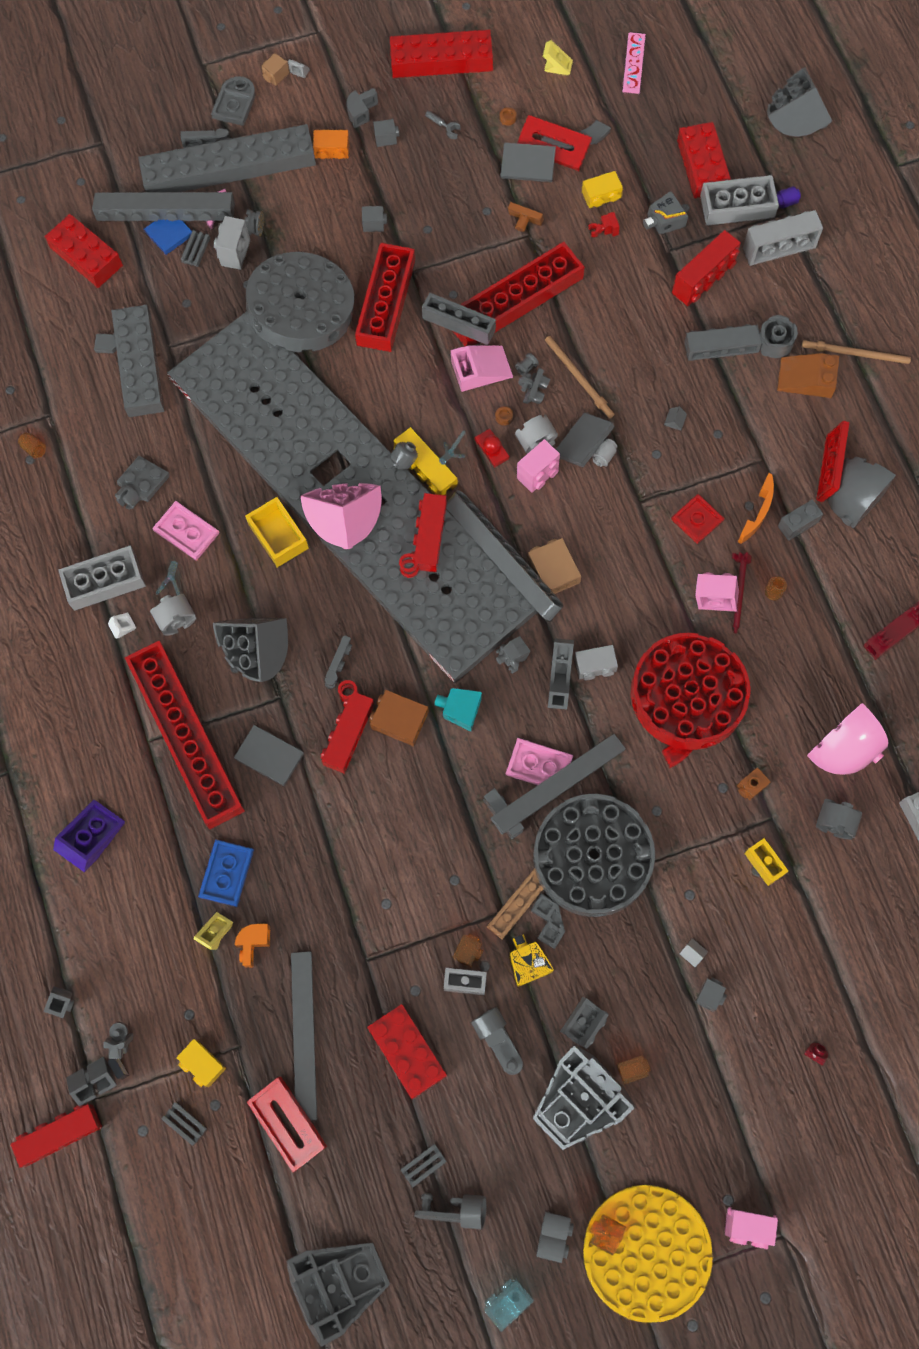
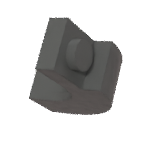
M557 638L554 640L548 708L567 710L574 640Z

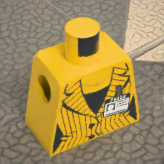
M524 935L513 939L517 950L510 952V959L517 987L553 973V967L537 942L528 945Z

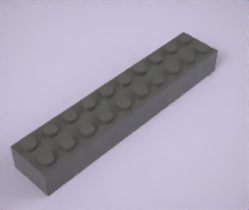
M308 124L138 157L146 193L183 192L316 165Z

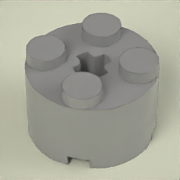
M539 415L523 424L524 429H518L515 432L517 439L527 454L544 439L553 446L555 444L554 439L558 435L547 415H544V418Z
M184 594L171 597V595L164 596L160 600L161 603L150 610L159 629L165 636L178 633L177 629L182 626L184 629L188 628L196 620L195 613Z

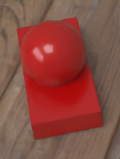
M491 429L474 437L476 443L494 468L509 460L510 456L501 445L500 439L493 434Z

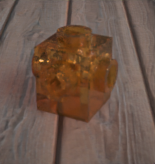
M603 1214L599 1222L595 1220L590 1229V1233L593 1234L590 1243L614 1255L622 1241L626 1226Z

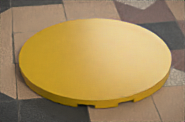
M639 1185L616 1192L606 1199L593 1214L584 1238V1264L594 1290L613 1311L634 1321L645 1323L663 1322L683 1314L700 1298L711 1274L713 1261L711 1239L703 1219L687 1200L675 1192L662 1187Z

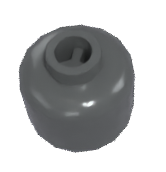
M399 442L391 452V462L400 470L409 469L418 457L416 446L411 442Z

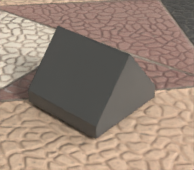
M680 406L670 408L664 425L681 431L687 413Z

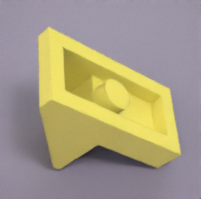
M552 40L546 42L543 57L547 60L545 71L569 75L573 60Z
M216 912L194 936V940L210 950H217L221 939L231 929L233 922Z

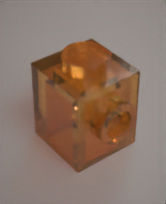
M471 934L468 937L463 935L453 955V959L471 968L475 960L479 961L484 951L481 949L480 939Z

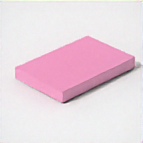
M177 501L172 504L152 528L153 531L196 561L219 534V530Z
M517 738L506 775L539 785L569 765L573 755Z

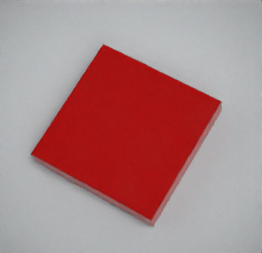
M699 494L692 498L671 518L696 544H699L725 519Z

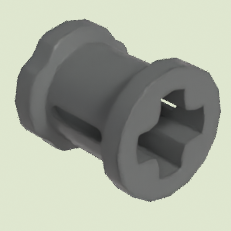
M527 353L525 359L515 364V368L520 375L526 377V374L533 367H537L539 362L534 355Z

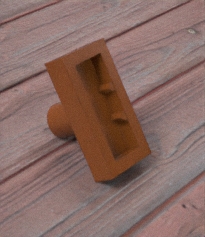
M510 202L508 207L509 215L519 218L515 229L524 232L528 222L542 226L544 221L542 213Z

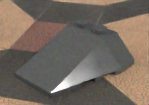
M574 1045L559 1061L533 1120L564 1150L585 1140L589 1136L620 1123L635 1108V1105L624 1086L592 1054Z
M373 1243L309 1250L286 1261L290 1284L307 1326L320 1346L342 1336L350 1325L390 1285Z

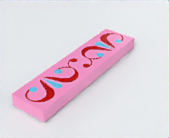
M629 33L623 92L638 94L640 92L645 34Z

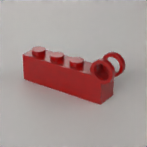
M424 493L423 500L420 499L419 511H421V516L417 517L416 528L419 529L418 534H414L413 545H416L415 552L412 551V553L404 554L399 560L400 572L404 577H415L419 570L437 572L447 496ZM407 563L414 564L412 568L404 567Z
M345 680L338 686V693L340 699L344 702L343 706L345 708L343 713L338 714L336 729L331 731L328 738L329 745L323 749L320 757L323 766L344 774L375 705L372 698L358 693L356 684L351 680ZM351 688L354 690L353 694L349 696L343 695L345 689Z

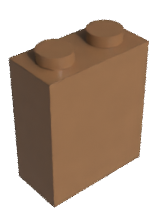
M563 538L550 540L547 545L542 547L536 546L528 552V561L533 571L554 594L580 584L581 575Z

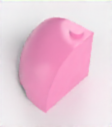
M348 483L332 485V489L323 491L321 488L312 490L301 495L304 514L313 530L322 539L343 549H351L370 534L378 520L382 498L379 485L359 483V486L348 487Z
M862 703L807 756L818 767L827 772L852 774L864 769L872 761L876 764L884 756L882 752L888 747V738L877 718Z

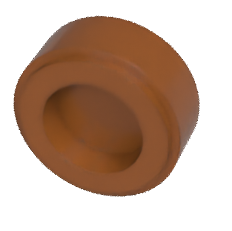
M509 107L502 109L499 117L500 122L506 126L514 124L516 122V111Z
M506 406L498 408L495 412L496 422L502 426L509 425L513 420V411Z

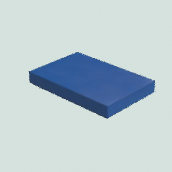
M215 839L198 897L238 907L254 849Z

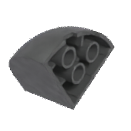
M804 67L787 79L788 84L782 89L778 88L772 96V103L768 104L767 114L773 126L781 133L794 137L809 135L827 127L832 122L809 73Z
M860 457L844 459L840 488L827 499L834 513L842 519L844 524L851 526L853 529L882 499L896 476L885 467L877 463L874 465L866 462V459Z
M245 618L213 623L217 644L219 647H222L226 655L224 658L233 669L239 670L243 677L257 682H264L273 678L280 671L288 650L287 618Z

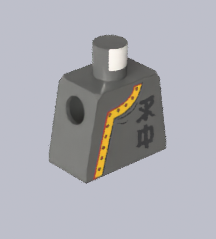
M670 191L650 205L648 218L643 220V225L647 230L655 227L659 234H664L686 227L688 215L672 191Z

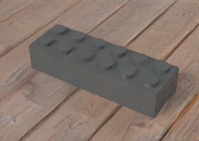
M141 305L111 310L124 409L128 417L165 412L152 318L148 306Z

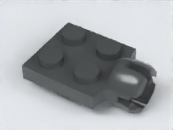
M138 456L117 480V484L121 488L115 494L116 501L122 507L127 503L128 505L125 508L128 510L133 509L141 500L149 502L170 477L169 472Z

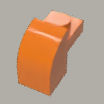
M268 924L246 926L237 935L235 946L243 947V950H240L239 960L240 963L243 962L244 967H254V947H270V926Z

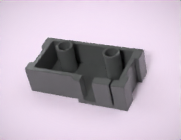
M495 788L484 795L483 801L493 815L508 806L505 803L504 797L500 796ZM519 823L506 833L512 840L523 832L524 827Z

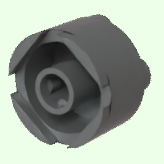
M775 315L763 323L760 330L762 343L760 350L763 356L781 358L789 355L798 334L796 325L790 322L789 318Z
M824 799L816 828L824 833H827V831L834 833L833 836L852 840L856 836L862 812L853 809V805L850 803L842 802L837 804L830 799Z

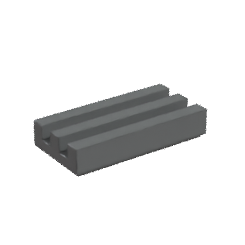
M192 231L181 257L182 263L196 267L199 266L210 240L209 234L203 235L201 232L198 234L196 231ZM201 239H202L203 242H202V244H201V247H200V249H199V251H198V254H197V256H196L195 261H193V258H194V256H195V254H196V252H197V250H198V246H199L200 241H201Z
M177 1102L162 1117L165 1123L192 1146L197 1143L207 1130L204 1125ZM177 1109L200 1129V1132L195 1131L174 1111ZM172 1116L175 1120H177L183 1127H185L191 1134H193L195 1138L192 1139L189 1135H187L181 1128H179L173 1121H171L169 1117Z
M434 1144L403 1167L401 1172L413 1188L447 1161ZM433 1150L436 1154L410 1174L407 1172L409 1168ZM438 1157L441 1161L413 1181L412 1177Z

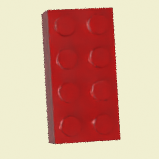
M709 122L680 128L677 142L694 198L700 197L703 183L731 180L714 123Z
M71 214L45 235L49 247L97 288L103 285L123 266L119 254Z
M724 230L676 274L672 294L686 306H689L692 302H697L704 291L707 292L716 280L719 281L724 276L725 271L731 270L735 266L741 242Z
M402 1004L367 1027L412 1100L447 1077Z

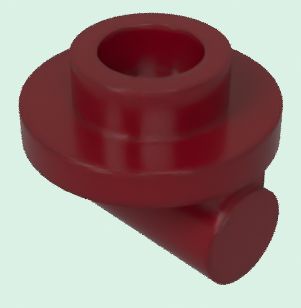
M811 1043L804 1052V1055L820 1065H823L828 1058L827 1049L820 1043Z

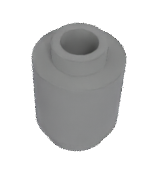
M606 438L592 455L593 462L600 467L607 466L617 451V444L611 439Z

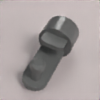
M498 1007L492 1008L471 1021L480 1040L483 1038L486 1040L504 1071L510 1075L518 1074L522 1070L523 1061L504 1028L507 1023Z
M424 1193L421 1197L423 1200L422 1210L415 1211L414 1214L416 1218L458 1222L461 1223L462 1228L483 1230L486 1219V1197L464 1194L463 1199L451 1198L453 1206L461 1207V1213L454 1214L430 1211L433 1196L430 1193Z

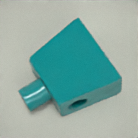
M452 688L448 697L437 695L434 705L444 708V719L471 731L481 703L482 692Z

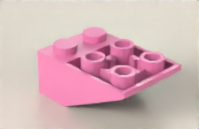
M465 346L451 350V362L461 392L513 378L503 346Z

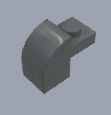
M374 88L360 95L355 90L349 95L347 99L348 117L354 128L370 121L368 109L378 104L377 92Z

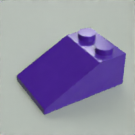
M93 800L55 837L53 850L85 872L103 853L125 824V821Z

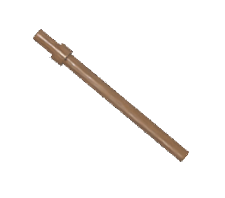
M548 336L545 339L546 343L592 397L597 408L601 409L609 419L612 418L615 414L608 407L607 401L599 396L553 338Z
M802 341L803 348L815 349L817 352L828 351L910 364L911 357L825 344L824 341Z

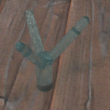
M464 430L450 449H448L446 442L443 443L445 454L439 459L442 465L446 464L451 457L465 458L464 454H454L453 452L464 436Z
M170 562L167 577L157 589V595L166 587L170 580L173 583L176 594H180L175 580L177 562Z

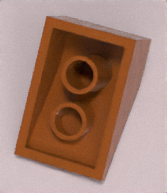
M818 353L781 357L777 391L832 398L837 384L839 356Z

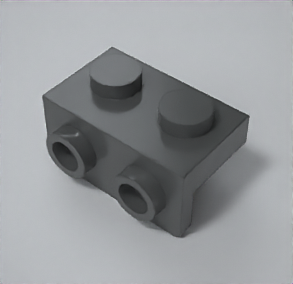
M582 997L560 1032L579 1046L587 1049L594 1042L600 1028L606 1024L609 1014L598 1008L587 998Z

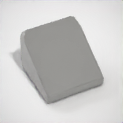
M288 60L290 73L303 78L307 76L310 70L309 67L293 60Z

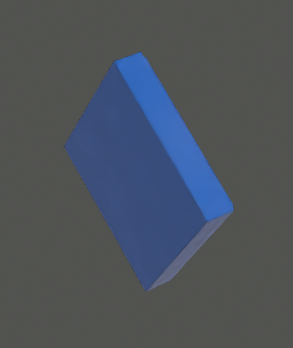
M158 220L144 228L145 233L166 255L188 240L192 234V231L182 220Z

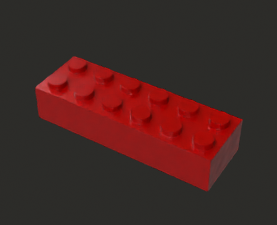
M490 30L390 36L393 78L493 71Z
M380 243L355 333L357 346L392 352L415 265V249Z

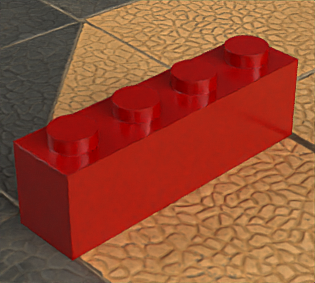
M84 1104L79 1107L77 1105L73 1108L74 1112L68 1115L66 1112L54 1118V1122L50 1124L45 1122L35 1127V1132L29 1135L26 1132L17 1136L16 1141L10 1145L19 1168L27 1167L101 1129L102 1125L94 1106Z

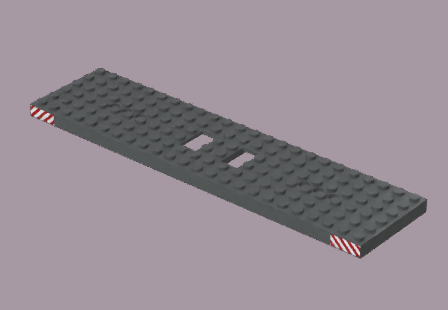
M247 312L167 372L170 380L454 683L459 681L538 613L447 510L437 572L419 570L418 574L412 578L404 577L401 574L399 565L401 556L412 553V551L415 552L416 545H413L414 534H418L419 529L416 528L417 517L421 516L419 501L420 499L423 500L424 493H430L407 469L400 470L392 464L391 453L292 351H288L285 347L279 345L273 346L261 338L251 326ZM253 387L260 388L256 393L250 391ZM264 399H271L270 404H262ZM276 411L283 412V414L280 417H275L273 415ZM338 450L351 465L323 486L310 472ZM348 483V487L359 486V483L379 485L381 487V496L387 502L381 506L378 520L370 534L364 540L354 545L353 548L343 549L340 546L325 541L313 530L304 514L301 495L321 488L322 491L332 489V485ZM412 563L404 565L405 568H412L414 566ZM431 574H438L439 579L431 581L429 576ZM444 587H450L452 592L446 595L441 590Z

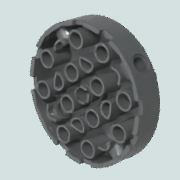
M307 252L282 253L262 262L253 271L246 287V310L249 322L256 333L273 346L279 345L293 352H302V350L310 349L317 351L337 342L346 333L352 321L354 306L352 284L340 267L322 256Z
M602 794L579 795L566 800L554 808L544 819L535 840L533 853L534 868L543 890L560 907L581 916H607L628 907L645 889L652 875L655 863L654 841L648 826L639 816V813L628 804L614 797ZM589 851L598 852L599 858H591L588 854Z

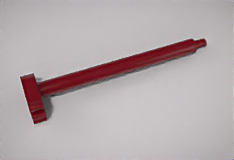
M741 552L738 554L732 553V559L740 563L737 611H734L733 620L735 634H737L740 627L746 566L752 560V556L748 552L745 554Z

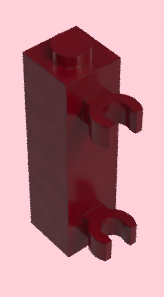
M919 602L867 640L863 647L875 660L919 628Z

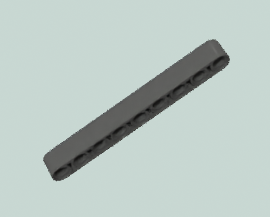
M456 490L447 501V510L544 619L551 621L563 608V603L463 492Z

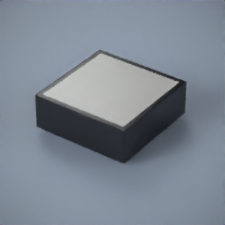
M110 1059L108 1061L117 1079L123 1080L129 1076L120 1059Z

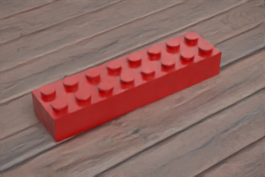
M562 242L460 305L496 319L495 332L582 280L585 267L567 244ZM454 332L464 346H474L479 343V341Z

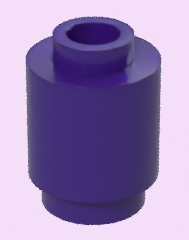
M794 186L776 193L779 204L778 208L781 209L797 204L801 198L799 189H796Z

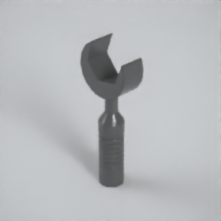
M428 110L425 116L440 126L446 127V134L449 138H458L457 134L451 131L454 129L461 130L459 123L451 122L446 124L442 118Z

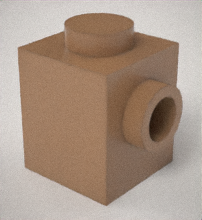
M276 53L261 66L264 79L275 86L289 74L287 61Z

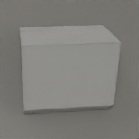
M691 939L680 952V955L696 967L708 951L694 939Z

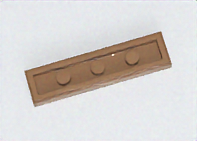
M535 868L487 926L501 940L504 939L543 891L536 876Z

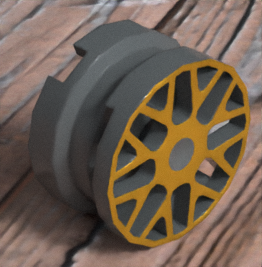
M247 210L246 214L248 216L245 217L249 235L261 236L264 225L263 212Z

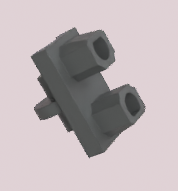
M539 368L537 373L532 375V378L531 374H526V377L519 378L518 383L522 386L521 391L526 392L523 400L524 403L528 404L532 401L540 404L543 401L545 394L538 391L537 388L540 387L545 390L549 384L550 379L543 375L544 370Z
M116 1022L110 1028V1036L103 1042V1048H109L108 1059H121L123 1054L128 1052V1044L133 1040V1033L128 1034L127 1026L122 1022Z

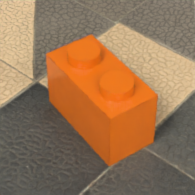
M314 130L313 150L315 158H349L348 130Z

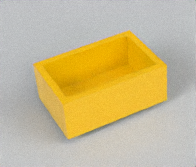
M278 497L245 516L248 525L276 567L281 566L309 549L305 537Z

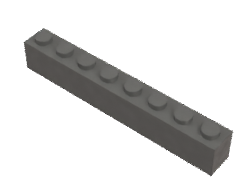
M232 192L95 193L92 210L97 221H223L225 216L234 218L235 202Z

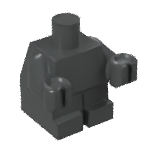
M519 636L506 645L502 644L496 650V653H499L496 660L499 664L505 662L509 666L508 670H511L510 673L513 674L518 671L519 662L527 659L530 649Z

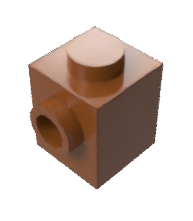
M757 767L737 785L739 788L738 792L743 798H748L751 801L771 782Z

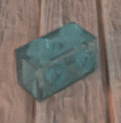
M517 1278L514 1281L511 1279L506 1281L501 1286L503 1291L498 1296L493 1294L484 1302L486 1304L484 1308L485 1313L501 1332L534 1302Z

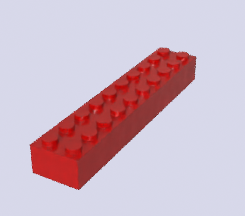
M160 640L124 657L205 825L212 829L245 812Z

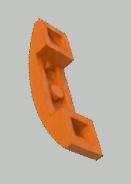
M768 473L759 493L760 497L765 498L756 521L747 520L738 540L740 544L748 540L759 529L766 517L774 491L771 473Z

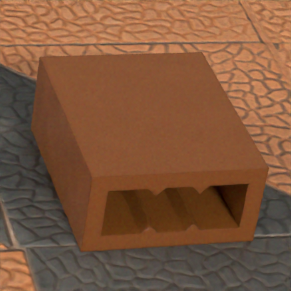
M385 690L384 694H380L377 700L378 708L376 712L373 711L370 715L371 729L414 746L429 713V708Z

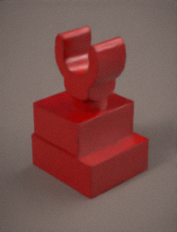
M614 212L601 216V224H589V230H596L591 232L592 238L597 237L602 231L604 235L612 234V237L619 235V224Z

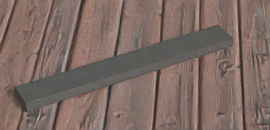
M615 734L611 735L490 818L503 835L624 752L626 748Z
M312 952L291 953L295 1098L310 1120H317Z

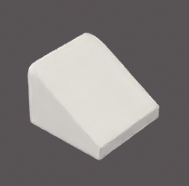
M128 612L111 617L108 623L116 639L136 629Z

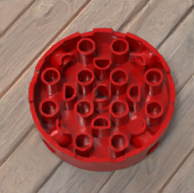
M679 633L657 641L643 654L632 678L631 702L639 722L654 738L675 748L698 750L722 742L738 727L748 708L750 681L739 657L726 648L724 643L712 637L700 636L698 633Z

